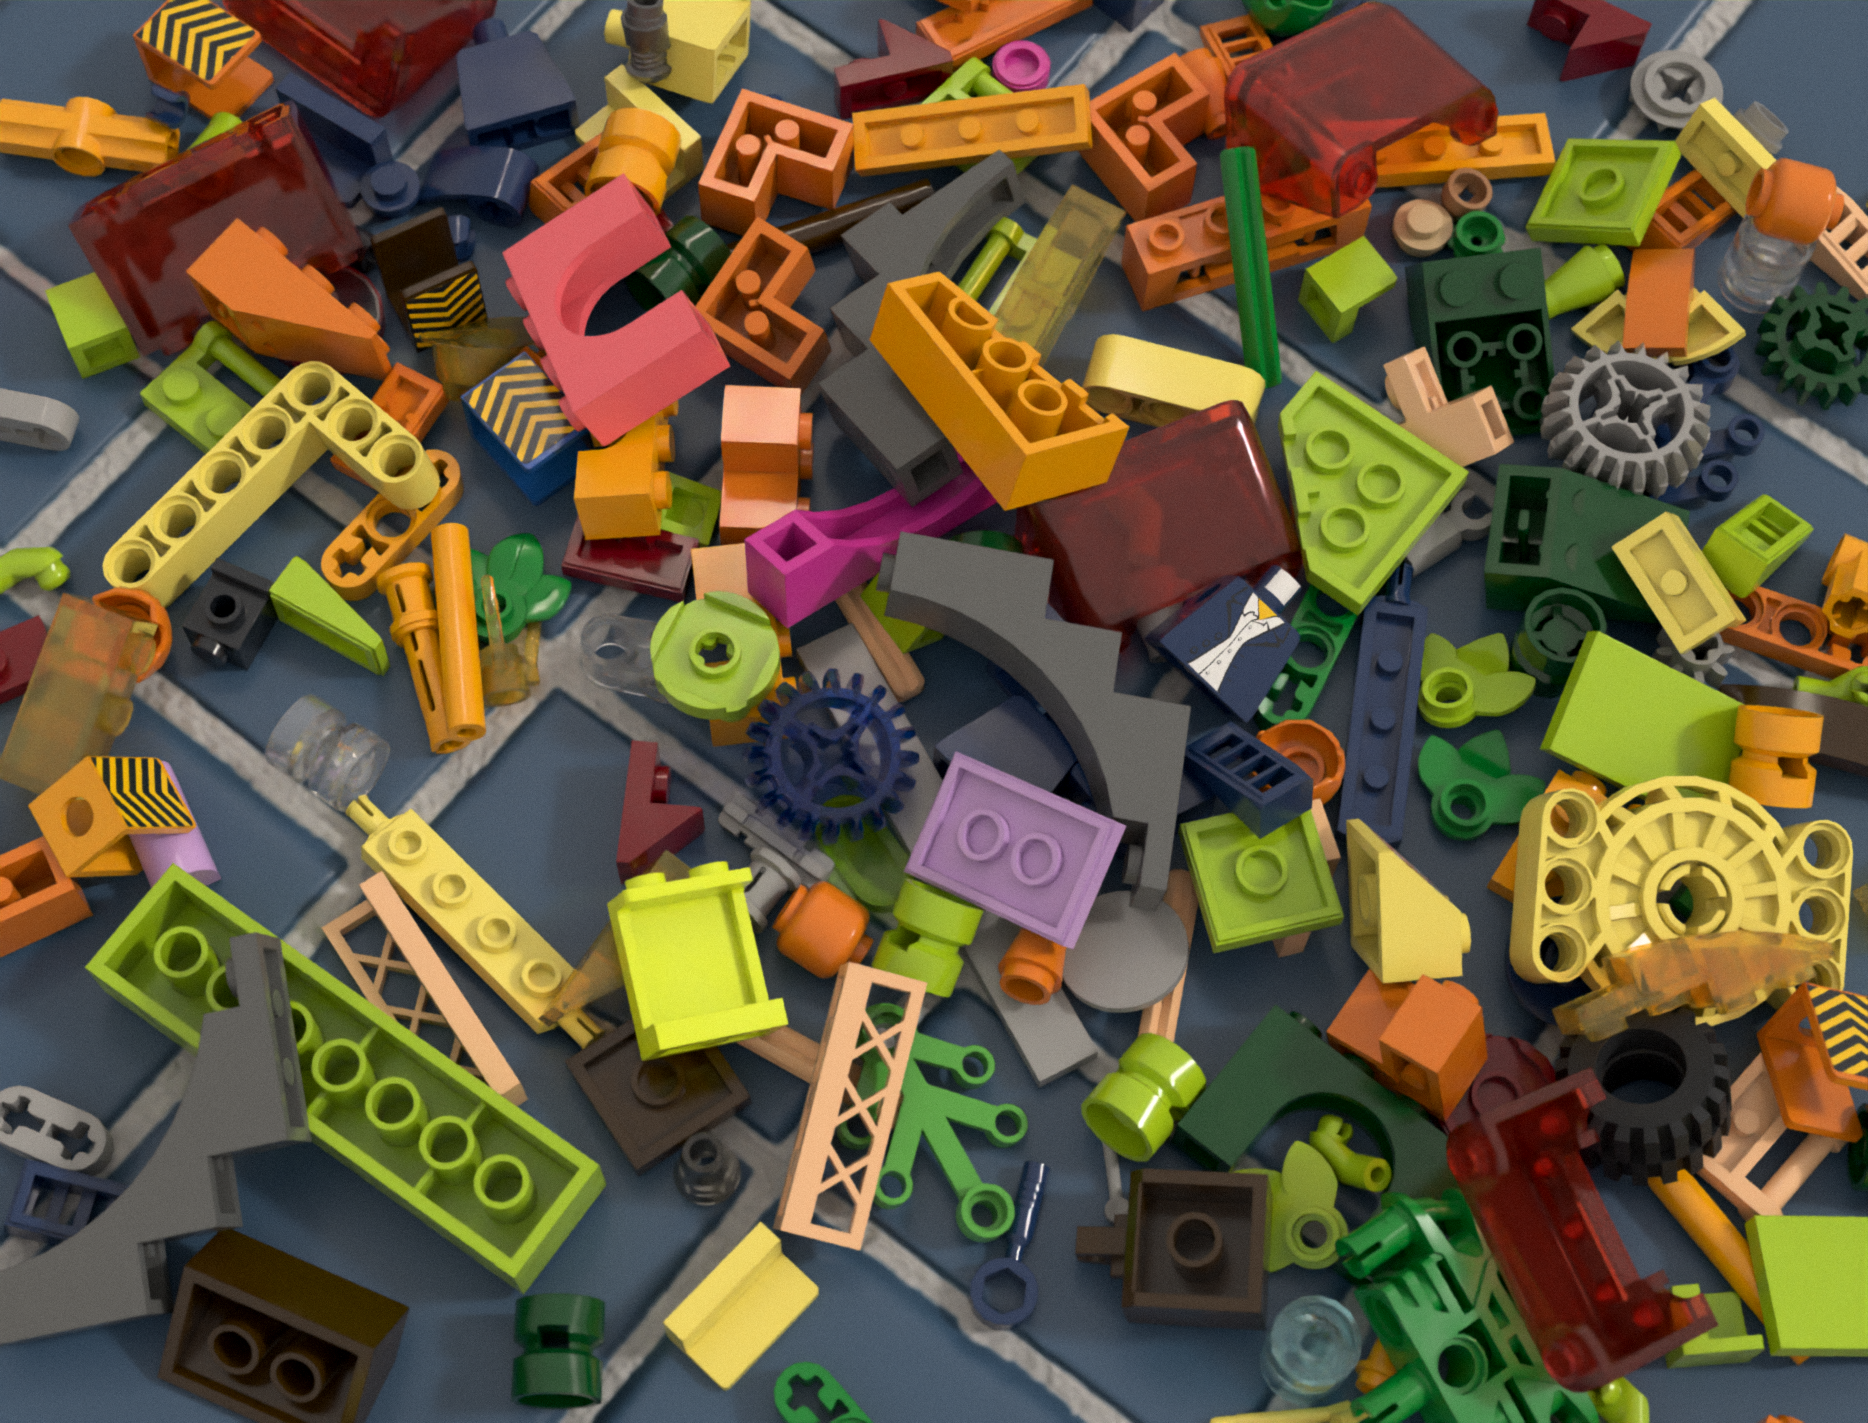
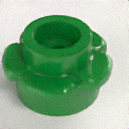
M1473 211L1463 215L1457 225H1453L1452 234L1447 245L1450 249L1454 250V258L1503 252L1501 246L1505 243V235L1500 221L1495 216L1483 211ZM1471 240H1476L1481 245L1475 246L1471 243Z

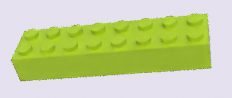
M172 863L86 965L85 969L106 993L196 1057L204 1014L239 1007V1000L231 993L226 978V961L229 957H232L229 938L254 932L276 938L279 937ZM280 939L311 1141L524 1295L607 1185L599 1164Z

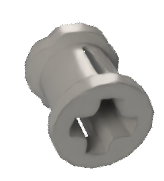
M756 846L750 853L752 862L747 867L751 869L753 881L744 888V894L753 932L762 933L768 926L766 916L786 891H794L802 883V880L796 870L782 857L766 847Z

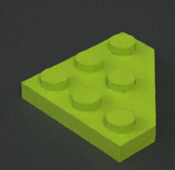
M1315 371L1281 411L1278 430L1306 581L1356 615H1359L1463 487L1469 471L1318 371Z

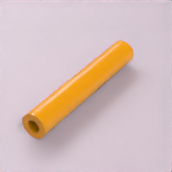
M445 523L432 529L431 543L447 736L450 739L468 742L480 739L486 734L469 530L462 524Z
M1685 1169L1677 1172V1182L1663 1185L1661 1177L1648 1178L1649 1188L1764 1325L1747 1240L1696 1179ZM1790 1356L1797 1366L1810 1357Z

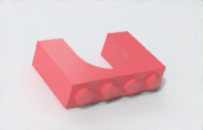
M624 173L502 252L512 274L510 278L505 280L507 288L518 305L524 311L528 310L529 315L522 319L523 324L535 344L547 353L546 356L540 359L541 365L555 387L560 391L563 390L565 396L558 400L562 412L577 432L587 428L603 447L730 367L710 324L682 290L614 332L599 336H585V328L590 313L602 295L618 281L671 248L653 209Z

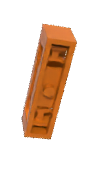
M1349 158L1260 185L1270 272L1332 254L1364 236L1372 205ZM1225 196L1126 225L1121 265L1142 312L1235 284ZM1329 228L1332 236L1314 241L1316 230ZM1303 238L1304 242H1310L1309 244L1297 247L1295 240ZM1203 265L1205 275L1198 278H1194L1199 275L1200 268ZM1185 270L1194 278L1177 283L1180 272Z

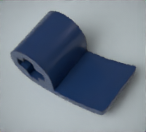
M464 146L437 152L432 159L421 187L418 202L420 205L446 199H466L474 213L484 221L501 227H514L519 225L530 198V183L538 177L540 172L539 166L525 153L507 147Z

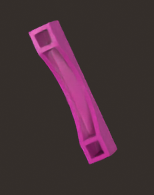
M954 448L963 473L914 507H911L898 491L893 488L867 502L840 510L812 512L795 509L745 538L748 593L786 628H789L874 577L880 570L883 552L896 553L900 531L939 538L997 503V501Z

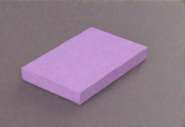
M955 751L904 872L1057 944L1074 949L1126 825Z

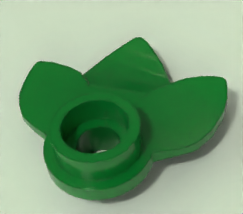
M520 533L508 536L492 548L489 556L470 548L478 639L490 645L507 644L519 636L527 623L551 619L567 602L572 587L571 582L562 577L543 575V550L533 534ZM494 608H505L503 612L497 615L486 614V612Z
M1495 729L1473 737L1462 745L1459 750L1442 738L1431 735L1425 742L1418 758L1417 770L1419 778L1432 795L1430 803L1431 819L1435 827L1442 834L1453 840H1475L1484 835L1491 825L1519 824L1523 808L1536 796L1544 794L1546 784L1544 780L1530 775L1510 774L1509 753L1504 736L1500 730ZM1456 804L1466 806L1471 811L1472 818L1467 820L1458 818L1452 813L1451 806Z

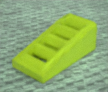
M1762 494L1717 527L1702 549V553L1724 587L1737 597L1745 598L1756 590L1808 539L1814 528L1769 495Z
M298 556L293 557L269 589L270 597L279 620L378 676L380 674L384 676L391 665L380 636L306 561Z

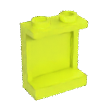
M726 861L713 862L690 869L688 871L690 878L666 882L664 873L645 874L625 881L626 890H623L607 903L642 1061L769 1036L788 1025L783 998L769 1000L744 894V888L753 881L750 868L729 871Z

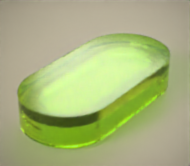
M839 795L827 800L819 808L814 821V834L817 846L823 853L833 859L835 863L834 870L856 901L864 905L868 911L874 913L892 912L904 880H915L914 876L904 872L909 860L907 854L874 808L866 800L854 795Z

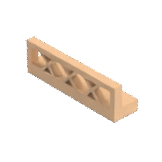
M380 871L359 884L367 900L322 927V930L366 999L394 1020L396 1018L410 1020L409 1030L419 1036L422 1023L450 1028L455 1036L450 1056L453 1062L459 1065L462 1050H464L475 1068L459 1065L477 1079L483 1080L487 1086L515 1106H519L527 1101L528 1098L520 1081L384 873ZM376 915L387 931L381 958L353 953L343 935ZM395 945L406 962L391 960ZM362 966L377 968L374 984ZM388 971L415 975L421 987L415 1010L388 1006L381 995ZM429 997L441 1015L425 1012Z
M852 962L840 965L773 1229L856 1250L861 1249L927 982ZM871 984L908 993L901 1022L878 1034L865 1011ZM862 1025L870 1040L855 1048ZM898 1033L893 1055L891 1056L883 1041ZM875 1047L888 1069V1075L884 1088L861 1100L848 1078L850 1066L853 1059ZM845 1091L853 1106L839 1114ZM881 1100L876 1122L874 1123L866 1108ZM858 1114L872 1137L868 1154L844 1167L831 1145L834 1129L839 1124ZM828 1157L836 1173L821 1182ZM864 1167L860 1186L857 1190L849 1175ZM839 1181L843 1183L855 1204L848 1233L811 1224L818 1194Z

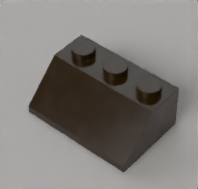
M233 1229L220 1231L184 1266L157 1378L258 1423H365L395 1363L410 1307Z

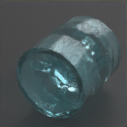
M1320 1295L1300 1297L1287 1304L1275 1318L1271 1328L1265 1335L1259 1354L1261 1373L1269 1388L1282 1399L1299 1405L1318 1404L1333 1396L1358 1364L1362 1349L1360 1328L1353 1315L1339 1302Z

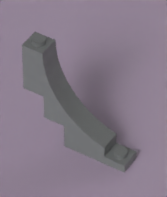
M900 531L896 553L883 552L876 591L888 593L884 616L924 626L967 645L1008 672L1033 695L1053 718L1071 745L1086 775L1097 813L1126 825L1120 843L1128 844L1122 869V883L1132 884L1129 907L1155 912L1167 891L1191 706L1113 692L1122 632L1045 618L1054 560Z
M257 932L229 938L232 957H229L226 961V978L231 993L239 1000V1007L204 1014L198 1053L186 1092L174 1120L157 1150L132 1184L106 1211L74 1236L41 1255L13 1267L0 1270V1346L22 1344L173 1313L174 1305L165 1243L243 1227L233 1158L312 1142L280 938Z

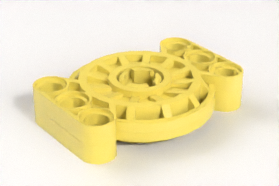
M1664 776L1622 788L1597 805L1594 799L1587 793L1575 788L1538 795L1526 804L1520 818L1509 948L1510 962L1515 972L1521 978L1534 984L1568 982L1580 976L1606 1004L1610 1003L1616 1010L1625 1008L1624 1000L1639 998V1006H1652L1654 999L1668 1001L1669 1005L1680 1004L1681 1007L1683 1006L1695 1013L1696 1025L1707 1022L1710 1026L1739 1018L1765 1000L1774 1009L1778 1010L1796 991L1794 978L1800 967L1805 971L1809 983L1843 991L1853 862L1852 841L1844 828L1838 823L1829 820L1811 821L1781 828L1779 823L1753 798L1726 783L1699 776ZM1677 789L1691 790L1702 793L1704 796L1702 798H1682ZM1648 792L1645 805L1629 810L1622 807V805L1639 794ZM1555 805L1562 807L1569 817V828L1564 837L1558 835L1551 825L1550 815ZM1807 837L1811 838L1817 847L1818 857L1814 866L1808 863L1804 856L1803 847ZM1551 870L1561 877L1564 884L1563 897L1558 904L1553 902L1545 891L1546 876ZM1677 880H1680L1688 887L1693 897V911L1685 924H1682L1674 917L1669 904L1656 903L1657 893L1670 891ZM1803 902L1808 904L1813 912V924L1808 932L1802 927L1799 920V910ZM1546 936L1555 941L1559 952L1558 962L1552 970L1544 966L1540 959L1539 949L1541 942ZM1618 989H1620V990L1624 991L1625 993L1629 994V995H1630V998H1628V997H1626L1625 995H1623ZM1737 995L1741 996L1724 1008L1716 1010L1718 1001Z

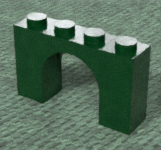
M1276 1004L1180 1120L1171 1141L1172 1144L1208 1172L1232 1173L1275 1123L1299 1112L1325 1111L1342 1116L1359 1126L1375 1144L1381 1159H1384L1389 1164L1391 1180L1384 1189L1383 1194L1386 1192H1401L1411 1198L1431 1197L1434 1200H1441L1444 1190L1457 1187L1464 1189L1475 1198L1493 1174V1171L1483 1164L1485 1159L1474 1145L1459 1136H1452L1451 1138L1446 1136L1428 1122L1430 1116L1419 1103L1404 1094L1394 1096L1374 1080L1376 1078L1375 1073L1363 1060L1348 1052H1344L1341 1055L1321 1040L1322 1034L1320 1030L1307 1017L1295 1011H1291L1288 1014ZM1381 1203L1367 1221L1382 1212ZM1437 1221V1227L1446 1236L1447 1230L1444 1221ZM1402 1249L1371 1270L1370 1274L1362 1279L1354 1277L1342 1264L1346 1259L1353 1256L1351 1251L1340 1256L1332 1270L1357 1289L1363 1284H1374L1373 1277L1382 1271L1393 1270L1392 1264L1406 1256Z

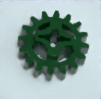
M1817 282L1811 295H1808L1800 285L1793 287L1787 299L1781 296L1775 298L1768 313H1765L1757 328L1756 333L1761 336L1754 348V353L1767 357L1760 370L1763 376L1777 374L1781 378L1775 389L1779 394L1786 392L1792 387L1798 391L1797 404L1803 406L1810 396L1818 397L1822 410H1829L1837 396L1846 407L1853 405L1859 393L1868 396V316L1865 313L1868 308L1867 298L1861 299L1855 304L1848 301L1849 288L1845 286L1840 288L1836 296L1829 295L1824 282ZM1792 325L1794 329L1789 336L1792 341L1787 342L1786 328ZM1859 349L1860 361L1859 365L1855 368L1853 365L1857 357L1855 350Z

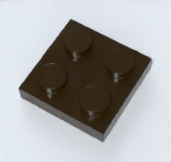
M633 1018L565 1060L567 1070L638 1177L752 1104L750 1094L717 1046L642 1061Z

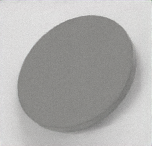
M1131 891L1110 892L1095 898L1074 949L1066 947L1063 981L1072 994L1083 1003L1095 1009L1113 1013H1127L1150 1007L1172 992L1186 970L1189 959V942L1180 917L1164 901L1161 900L1154 912L1129 907Z

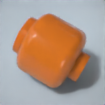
M1780 158L1773 162L1768 169L1760 168L1757 171L1748 191L1745 210L1746 215L1753 217L1754 227L1757 232L1768 237L1800 245H1809L1815 242L1825 229L1833 230L1837 226L1844 207V196L1836 193V180L1832 171L1824 167L1788 158Z
M826 881L816 882L809 889L799 884L772 925V928L779 932L777 948L781 954L821 979L834 976L839 971L840 965L847 962L860 964L874 939L865 934L870 919L868 909Z

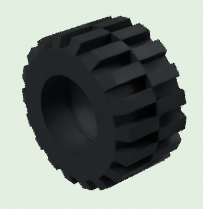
M1639 998L1624 1000L1625 1008L1614 1010L1610 1003L1597 1008V1019L1592 1021L1583 1017L1574 1025L1575 1037H1564L1559 1047L1561 1059H1555L1554 1073L1561 1127H1564L1565 1138L1571 1150L1579 1149L1581 1161L1591 1170L1601 1164L1603 1165L1604 1177L1619 1182L1622 1175L1632 1176L1633 1185L1648 1186V1178L1661 1177L1663 1185L1677 1182V1172L1683 1169L1690 1175L1695 1174L1704 1168L1703 1155L1715 1158L1722 1149L1721 1136H1728L1731 1126L1730 1068L1728 1067V1057L1723 1043H1716V1031L1707 1022L1696 1025L1695 1013L1683 1006L1676 1013L1669 1011L1668 1001L1654 999L1652 1006H1639ZM1645 1079L1660 1081L1676 1089L1669 1097L1649 1104L1628 1103L1611 1095L1615 1089L1623 1084Z

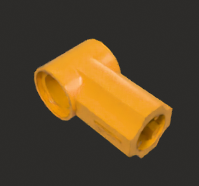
M1845 533L1837 544L1821 581L1822 585L1828 587L1822 612L1830 622V631L1851 639L1857 634L1868 633V542Z

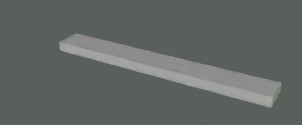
M850 623L797 648L796 657L910 858L943 780L853 623ZM985 910L972 944L962 946L960 949L1035 1083L1040 1088L1097 1058L1098 1051L1062 988L1052 994L1050 1000L1042 1005L1019 1002L1008 996L999 985L1001 974L999 973L998 965L1022 927Z

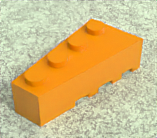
M940 271L887 283L869 339L870 342L1004 511L1108 481L1130 428L1126 423L1113 413L1106 416L1105 419L1086 404L1089 396L1088 392L1072 379H1068L1061 384L1038 365L1041 358L1039 352L1024 340L1018 342L1004 337L995 330L998 319Z

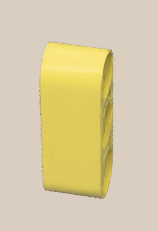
M1109 334L1103 335L1096 340L1082 388L1089 393L1086 404L1098 412L1108 415L1113 413L1119 418L1221 444L1242 445L1249 442L1252 437L1265 390V380L1259 373L1241 365L1127 336Z

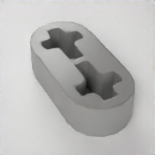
M0 388L1 441L54 451L67 450L71 446L79 423V415L67 404L48 397Z
M19 1085L8 1087L0 1092V1145L8 1151L29 1160L91 1176L102 1172L110 1163L114 1152L113 1138L103 1123L92 1114L29 1087ZM28 1105L27 1111L36 1121L43 1125L40 1132H36L25 1126H18L12 1134L13 1128L5 1121L6 1116L11 1111L22 1113ZM86 1131H88L87 1137L95 1145L94 1149L90 1154L78 1152L71 1161L72 1154L61 1142L56 1140L59 1133L61 1132L74 1139H81Z

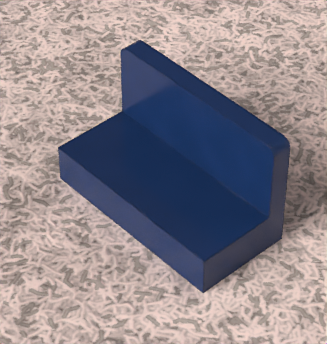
M289 73L275 89L283 117L257 146L259 156L348 209L354 208L362 198L360 184L364 174L376 164L394 161L386 129L379 123L294 74Z

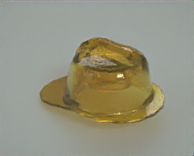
M525 317L488 318L445 331H431L419 334V338L422 341L432 345L435 374L442 382L443 392L447 399L454 402L461 401L462 395L523 353L524 347L535 344L523 324L522 319Z

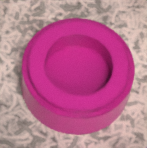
M1024 40L1012 41L999 48L993 58L992 77L1013 93L1046 89L1050 76V59L1043 48L1033 42Z

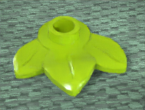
M1431 633L1425 638L1420 678L1421 686L1419 688L1417 704L1418 710L1428 723L1441 728L1460 727L1470 722L1475 716H1503L1515 711L1526 703L1535 690L1536 679L1525 673L1509 672V651L1505 636L1502 633L1477 639L1458 649H1455L1442 636ZM1449 699L1456 700V702L1452 703H1441Z
M1295 1141L1286 1155L1282 1173L1260 1168L1242 1169L1232 1172L1268 1174L1273 1193L1269 1273L1280 1270L1292 1263L1308 1269H1322L1334 1264L1338 1260L1335 1241L1342 1236H1347L1348 1228L1344 1217L1334 1207L1338 1190L1337 1177L1330 1164L1317 1150L1301 1141ZM1312 1221L1320 1222L1327 1231V1239L1319 1248L1308 1247L1302 1239L1304 1226Z

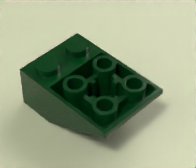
M1541 248L1428 261L1404 267L1411 328L1416 349L1425 346L1447 402L1492 386L1512 436L1541 432L1540 428L1544 420L1541 407L1545 396L1550 394L1548 389L1555 376Z
M1499 464L1484 569L1486 609L1525 612L1533 598L1542 592L1563 587L1579 590L1591 597L1602 609L1605 619L1660 623L1612 549V546L1664 512L1677 515L1688 530L1690 511L1644 495H1636L1632 491L1620 487L1617 490V487L1564 468Z

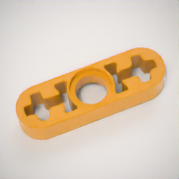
M425 450L438 475L444 474L446 485L442 488L439 487L433 500L423 506V511H420L418 508L414 510L401 509L378 493L327 547L321 559L322 572L326 582L343 600L358 601L372 595L378 589L376 585L377 577L387 569L400 565L460 501L464 492V483L459 464L452 455L442 450ZM414 465L403 467L395 477L407 474ZM398 512L405 514L411 519L409 528L400 536L385 537L376 531L377 523L386 514ZM365 538L368 539L372 546L368 551H366L363 542ZM361 561L364 573L357 576L355 573L349 572L343 577L340 569L341 564L347 562L349 565L354 566Z

